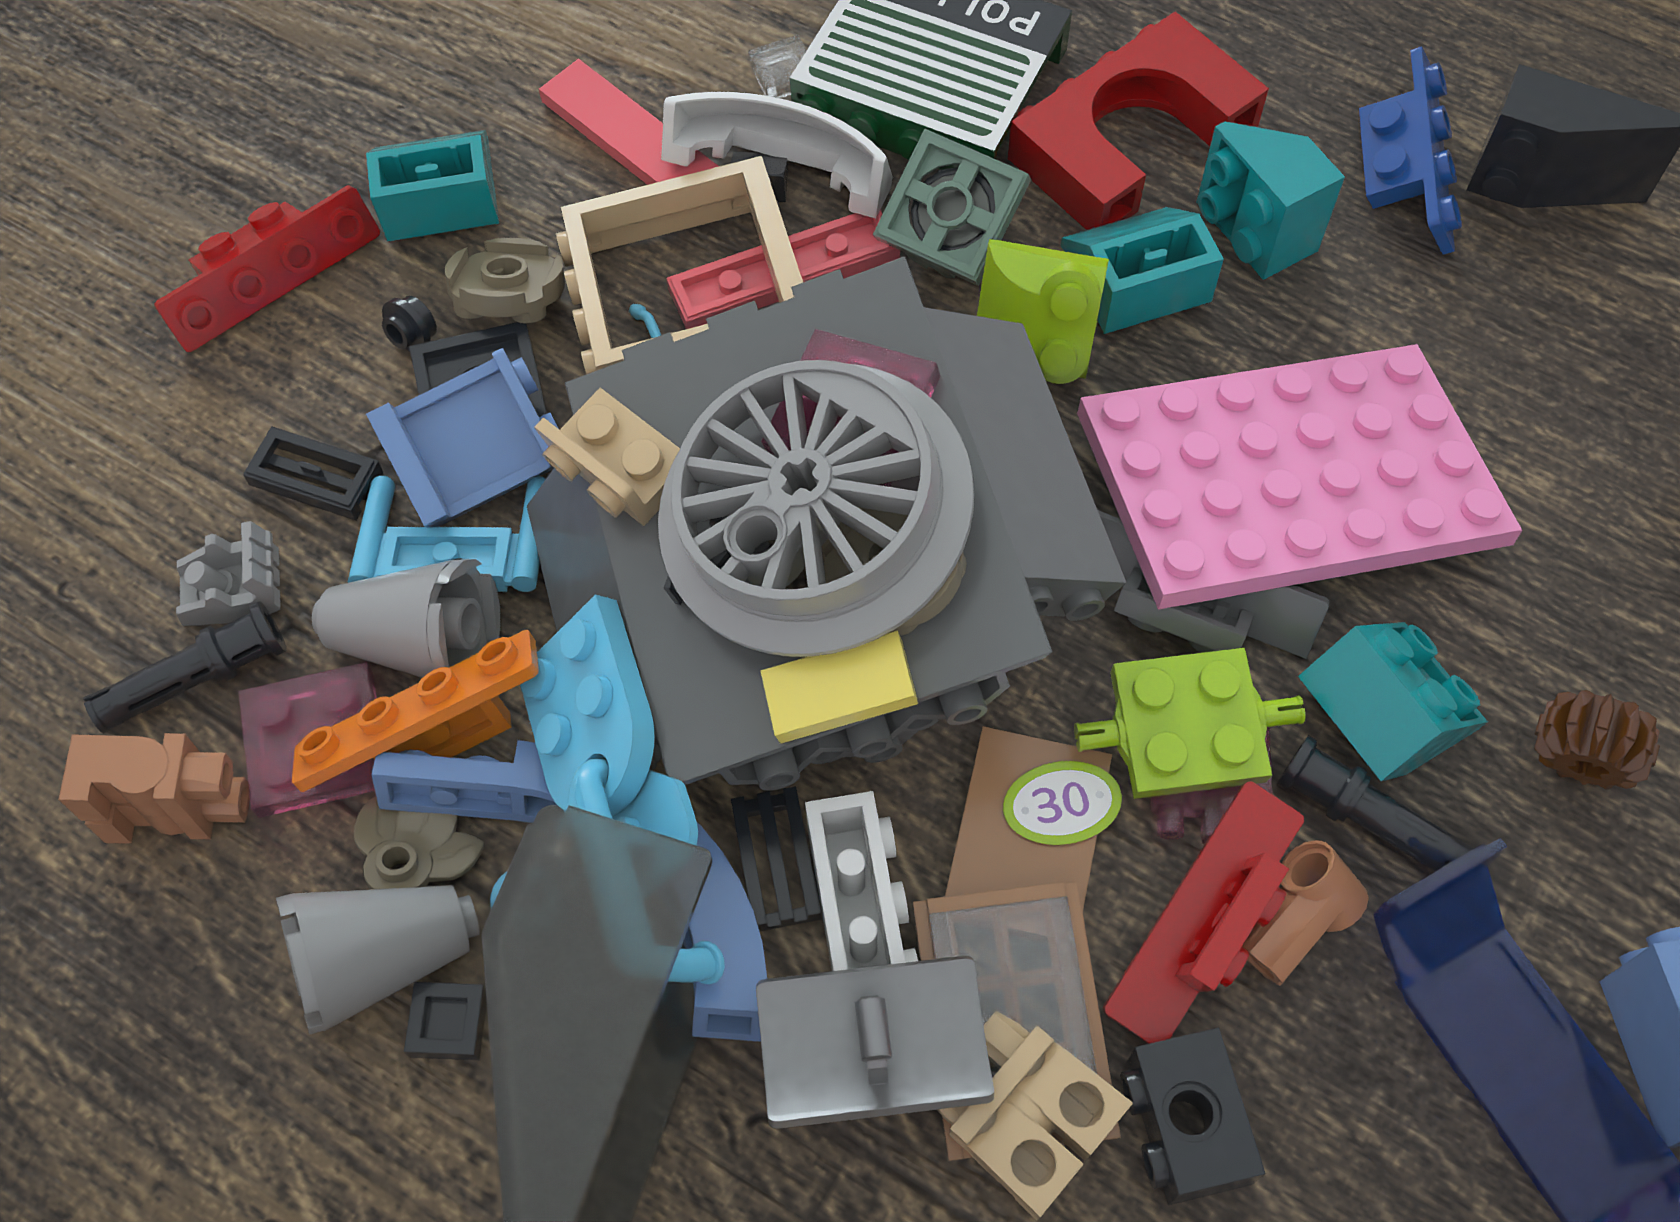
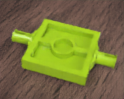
M1245 648L1113 664L1110 671L1116 701L1113 719L1082 724L1075 723L1074 735L1075 739H1077L1076 747L1078 752L1117 746L1118 752L1128 766L1133 797L1138 799L1242 786L1249 781L1255 784L1266 783L1272 776L1265 743L1267 727L1304 724L1305 708H1301L1304 703L1300 696L1262 701L1252 683Z

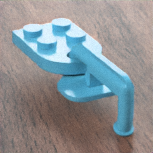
M595 594L537 652L539 673L534 678L520 684L546 784L555 803L563 811L571 814L607 952L618 971L633 979L680 983L700 982L710 985L719 981L725 969L724 957L717 945L710 941H700L694 944L691 949L659 947L655 944L644 902L689 864L697 846L698 826L685 784L679 779L649 770L654 750V723L650 706L617 600Z

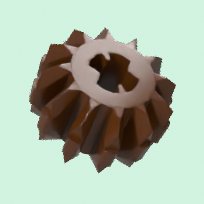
M1582 690L1579 695L1571 692H1562L1557 694L1555 700L1547 702L1544 714L1539 716L1535 735L1538 737L1534 749L1539 753V761L1548 768L1556 769V773L1560 777L1579 780L1582 785L1588 783L1599 785L1606 790L1611 789L1614 785L1628 789L1636 787L1640 781L1648 780L1650 769L1655 766L1660 745L1657 744L1660 731L1656 728L1657 719L1648 712L1639 711V705L1635 702H1622L1614 699L1611 693L1601 696L1595 695L1588 690Z

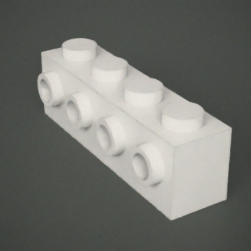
M869 791L805 802L807 828L832 971L918 961L915 948L903 950L899 924L909 923L907 901L902 881L890 882L886 859L896 857L893 828L890 817L878 818L874 792Z

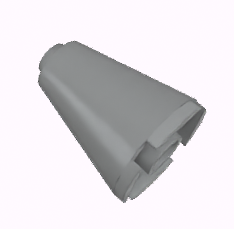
M458 558L331 586L324 591L314 605L312 626L321 643L328 649L423 678L434 669L440 667L449 668L477 654L487 642L499 638L500 602L496 584L491 574H480L476 568L482 563L476 559Z
M452 885L292 893L276 898L281 917L294 913V917L281 920V925L298 995L301 996L309 1035L332 1028L467 954L470 951L468 938L479 935L477 916L471 897L467 895L458 898Z

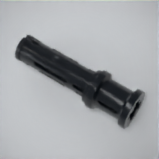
M259 601L250 606L249 614L217 630L211 626L200 630V634L195 636L196 643L143 668L109 687L83 697L85 701L84 706L90 719L97 729L104 734L125 721L214 677L219 681L223 679L228 681L237 676L238 668L270 652L276 656L286 652L287 647L282 634L267 608Z
M1310 735L1305 738L1278 780L1277 786L1283 790L1293 787L1327 808L1326 816L1333 821L1338 819L1344 822L1346 818L1351 819L1446 878L1458 889L1466 885L1469 880L1467 874L1471 876L1474 874L1483 858V851L1473 848L1369 784L1371 777L1367 775V770L1358 765L1351 769L1318 749L1315 738Z

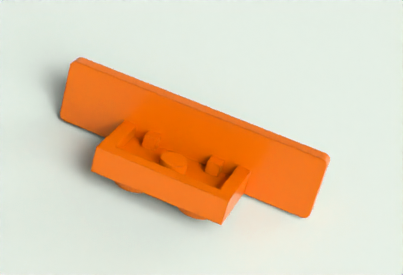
M523 630L509 638L501 637L487 643L477 654L449 668L440 667L426 674L419 683L391 697L385 696L374 699L363 707L359 713L331 727L322 726L311 731L295 746L292 783L300 792H305L373 757L375 759L377 755L383 752L400 753L405 750H420L432 756L452 758L512 728L510 711L498 695L534 678L539 673L536 640L529 630Z

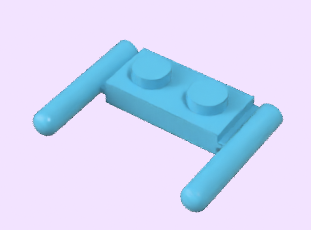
M387 476L375 477L370 484L348 583L462 558L476 559L482 564L476 567L480 574H491L495 581L497 592H507L508 586H512L522 592L534 590L537 585L540 560L527 504L546 478L538 476L528 481L519 534H512V529L507 527H387L395 483Z

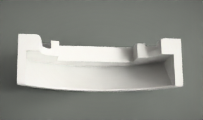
M737 92L691 93L667 97L664 101L661 160L688 166L695 159V151L707 147H713L712 157L724 159L732 145L770 156L784 157L792 162L832 172L830 188L840 192L845 185L849 189V211L875 219L891 189L893 176L885 154L858 130L822 111L780 98Z

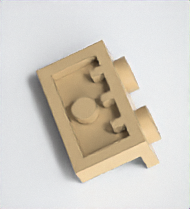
M599 388L560 430L545 418H542L534 426L535 430L548 445V448L542 453L545 460L571 482L578 474L588 481L591 485L586 491L609 514L616 518L624 510L641 525L645 526L659 511L665 480L680 448L602 388Z

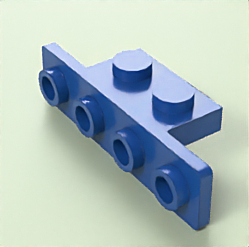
M1421 46L1410 50L1414 90L1359 108L1366 197L1373 209L1425 194L1428 226L1444 255L1455 252L1453 230L1462 227L1457 200L1454 195H1449L1448 185L1457 182L1456 169L1449 149L1444 150L1443 142L1452 138V130L1445 106L1439 105V97L1447 95L1446 80L1439 62L1430 65L1426 53Z

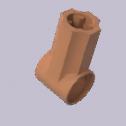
M1318 840L1305 842L1295 847L1285 856L1281 864L1289 868V871L1281 882L1283 886L1281 889L1286 891V897L1272 920L1265 927H1261L1256 923L1242 945L1243 948L1250 952L1247 962L1264 977L1281 986L1326 931H1342L1352 926L1362 917L1367 908L1369 897L1366 888L1335 850L1326 842Z

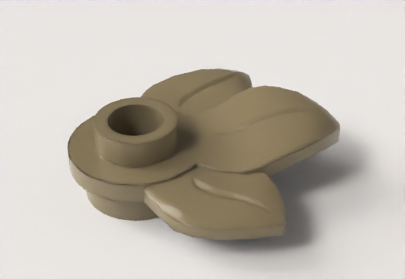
M373 797L363 806L354 826L356 847L366 857L363 865V874L369 889L427 887L429 882L455 880L463 876L474 866L484 849V842L467 833L456 832L458 824L457 815L379 809L377 797ZM397 864H406L400 869H389Z

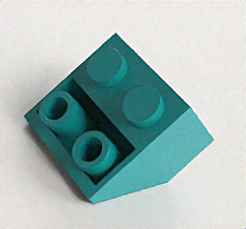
M1225 121L1215 126L1196 202L1204 218L1209 223L1215 224L1232 243L1239 259L1244 263H1249L1264 280L1319 251L1345 176L1307 136Z
M486 130L380 146L366 153L370 199L387 242L499 224Z
M1170 207L1062 237L1060 244L1065 252L1109 259L1097 319L1104 334L1212 302L1224 260L1199 213Z
M1405 622L1355 626L1298 676L1380 781L1407 775L1476 732L1488 722L1477 709L1480 705V700L1474 690L1456 675L1450 676L1434 657L1438 654V651L1433 641L1420 628L1415 625L1408 626Z

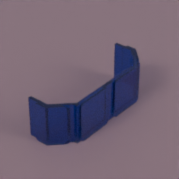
M1499 838L1487 846L1485 844L1478 846L1383 903L1373 914L1384 952L1387 958L1391 960L1397 978L1395 984L1404 995L1409 1008L1462 1083L1472 1091L1492 1119L1499 1135L1561 1222H1680V1162L1505 929L1488 866L1507 848L1504 841Z

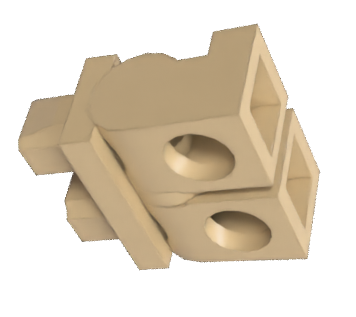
M996 1011L983 1025L988 1058L1000 1069L992 1078L994 1100L987 1104L937 1110L952 1125L949 1136L967 1150L1037 1221L1083 1166L1079 1159L1051 1135L1052 1132L1055 1131L1063 1138L1062 1141L1085 1161L1096 1150L1133 1102L1074 1055L1055 1043L1054 1039L1038 1025L1029 1033L1019 1023Z

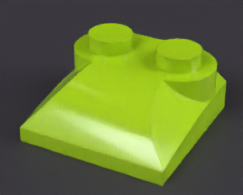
M989 239L977 316L1022 323L1046 381L1064 384L1072 382L1077 378L1086 379L1109 259Z

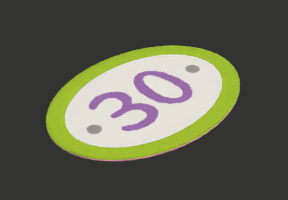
M1058 761L1036 767L1019 777L1006 793L1003 812L1008 825L1021 837L1044 845H1068L1090 839L1105 830L1119 813L1122 794L1116 780L1102 768L1085 762Z

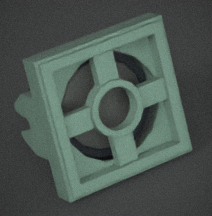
M924 129L876 226L873 236L878 241L905 252L910 259L926 269L931 267L946 278L958 276L979 286L983 279L989 239L1002 240L1031 182V178L1026 172ZM950 165H953V166L955 167V168L940 170V171H938L937 173H935L934 175H932V176H930L929 178H927L924 182H921V180H922L926 175L930 174L931 172H933L934 170L938 169L939 167L950 166ZM911 199H913V204H912V207H911V215H912V224H913V227H912L911 224H910V216H909V208H908Z

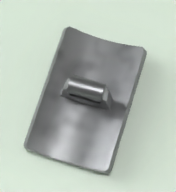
M970 956L762 979L756 984L769 1126L772 1128H788L987 1104L994 1100V1086L984 1033L976 965L974 959Z

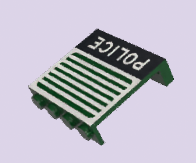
M839 0L790 77L791 101L822 111L845 122L866 136L877 147L902 155L908 160L924 129L996 159L997 151L1011 128V121L1017 117L1047 61L1059 64L1067 51L1072 10L1043 0ZM953 165L939 167L938 169L945 170L955 167Z

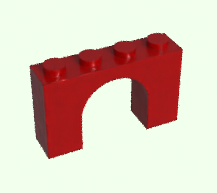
M1173 12L1157 24H1149L1144 27L1136 38L1117 51L1105 53L1093 67L1078 77L1065 80L1053 94L1035 106L1030 105L1022 109L1017 117L1011 121L1008 160L1019 170L1028 173L1031 180L1083 228L1090 230L1130 218L1136 214L1140 208L1146 174L1102 136L1095 125L1098 120L1122 108H1154L1178 119L1210 146L1215 126L1225 121L1258 127L1269 88L1177 12Z

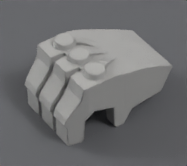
M251 521L241 523L242 541L230 543L216 534H210L205 536L204 547L177 560V571L180 575V606L176 607V615L182 626L231 623L249 614L250 606L259 601L263 603L270 614L280 610V590L276 588L280 586V572L276 568L279 566V547L273 543L271 531H267Z

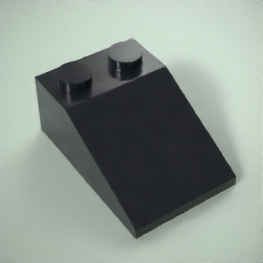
M1519 64L1484 141L1466 191L1519 208L1646 203L1680 147V113Z

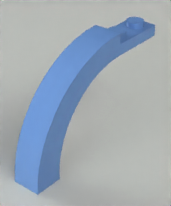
M517 740L514 763L499 762L492 757L480 755L471 756L467 759L439 757L420 750H405L400 753L383 752L375 757L371 775L379 809L514 820L541 824L576 835L571 814L563 811L551 797L535 742ZM697 822L698 841L691 861L679 874L655 893L674 921L685 949H691L694 944L700 941H710L717 945L724 957L725 969L719 981L710 985L693 982L694 1016L692 1036L761 1042L756 984L762 979H767L763 943L754 911L740 879L724 853Z

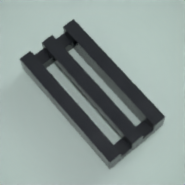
M271 426L243 476L250 486L357 521L362 512L359 504L362 499L367 501L371 481L375 477L381 476L384 471L377 460ZM278 448L354 473L356 476L353 480L322 470L319 466L304 461L298 462L273 453ZM265 467L338 492L345 493V495L266 470Z
M796 786L783 788V793L777 795H770V791L757 793V798L744 801V796L731 798L748 898L754 911L759 932L822 920ZM787 810L805 902L804 907L792 909L774 812ZM761 815L779 910V912L765 914L748 817Z

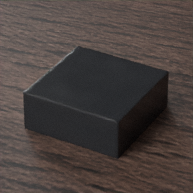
M414 982L404 1052L410 1058L479 1061L488 999V990L482 984Z

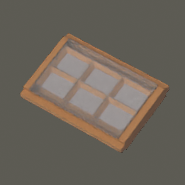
M1077 881L930 898L912 903L920 961L957 956H970L974 959L983 1025L996 1011L1019 1023L1029 1033L1038 1025L1054 1039L1055 1043L1074 1055L1112 1086ZM989 1060L993 1078L1000 1069ZM942 1117L948 1161L973 1158L967 1150L949 1136L952 1125ZM1118 1122L1103 1141L1121 1138ZM1053 1131L1051 1135L1063 1146H1067L1062 1141L1063 1138Z

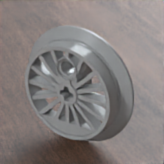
M827 360L797 361L767 368L738 382L722 393L706 408L689 430L671 465L661 495L658 516L659 542L667 573L685 604L703 623L721 636L746 648L773 655L811 657L834 654L859 647L895 630L912 618L934 597L954 570L964 550L974 513L975 492L969 456L959 432L942 408L925 392L893 374L876 368ZM802 396H806L818 403L808 437ZM784 400L786 402L790 435V451L763 412V409ZM838 416L841 417L842 419H841V420L839 421V423L835 426L837 417H838ZM751 417L775 456L734 430ZM721 446L750 465L712 460L711 458L718 447ZM892 448L899 452L885 456H880ZM920 476L918 491L877 485ZM700 482L733 487L697 495ZM859 508L908 515L899 532H896ZM728 516L697 535L695 522ZM840 522L844 523L884 549L871 561L862 565L838 525ZM827 539L830 540L850 571V574L826 583L821 548ZM776 540L768 551L752 555L755 548L761 543ZM727 549L731 557L720 569L710 559ZM806 567L808 588L785 589Z

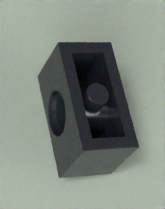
M1219 1027L1134 1048L1126 1062L1128 1070L1120 1074L1124 1096L1133 1102L1129 1108L1131 1115H1142L1149 1143L1142 1144L1141 1146L1145 1170L1154 1189L1163 1187L1168 1205L1251 1186L1266 1174ZM1182 1101L1195 1106L1201 1113L1204 1121L1203 1133L1187 1135L1179 1131L1170 1119V1104Z

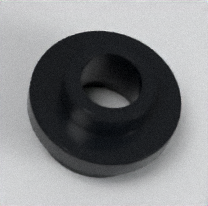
M406 296L403 299L393 298L382 307L383 331L389 341L397 348H406L410 351L409 346L430 342L431 337L437 332L436 321L432 313L422 301L414 296Z

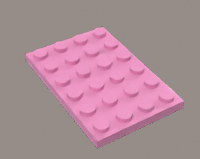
M1418 344L1081 397L1077 415L1158 610L1512 546L1522 532V528Z

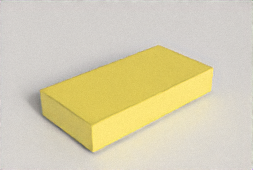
M898 630L887 633L874 641L853 649L834 654L805 657L760 670L774 735L780 743L918 704L906 653Z

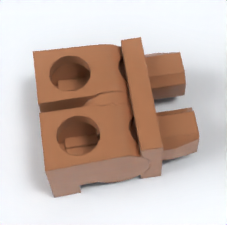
M165 733L163 745L155 739L139 736L72 734L58 800L78 819L85 821V825L104 843H132L135 826H152L162 834L177 835L185 833L190 839L211 840L214 822L245 823L248 814L251 785L245 777H233V763L226 753L200 752L186 734Z

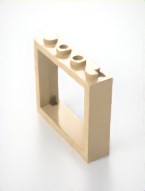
M762 156L561 207L566 231L556 233L565 267L574 265V269L564 271L573 305L582 304L583 307L573 310V317L582 346L591 343L592 348L581 351L586 374L624 361L623 349L647 341L643 340L612 348L591 253L751 212L779 303L793 298L794 295L791 287L803 283ZM708 324L674 332L671 335L675 342L705 331L709 327Z

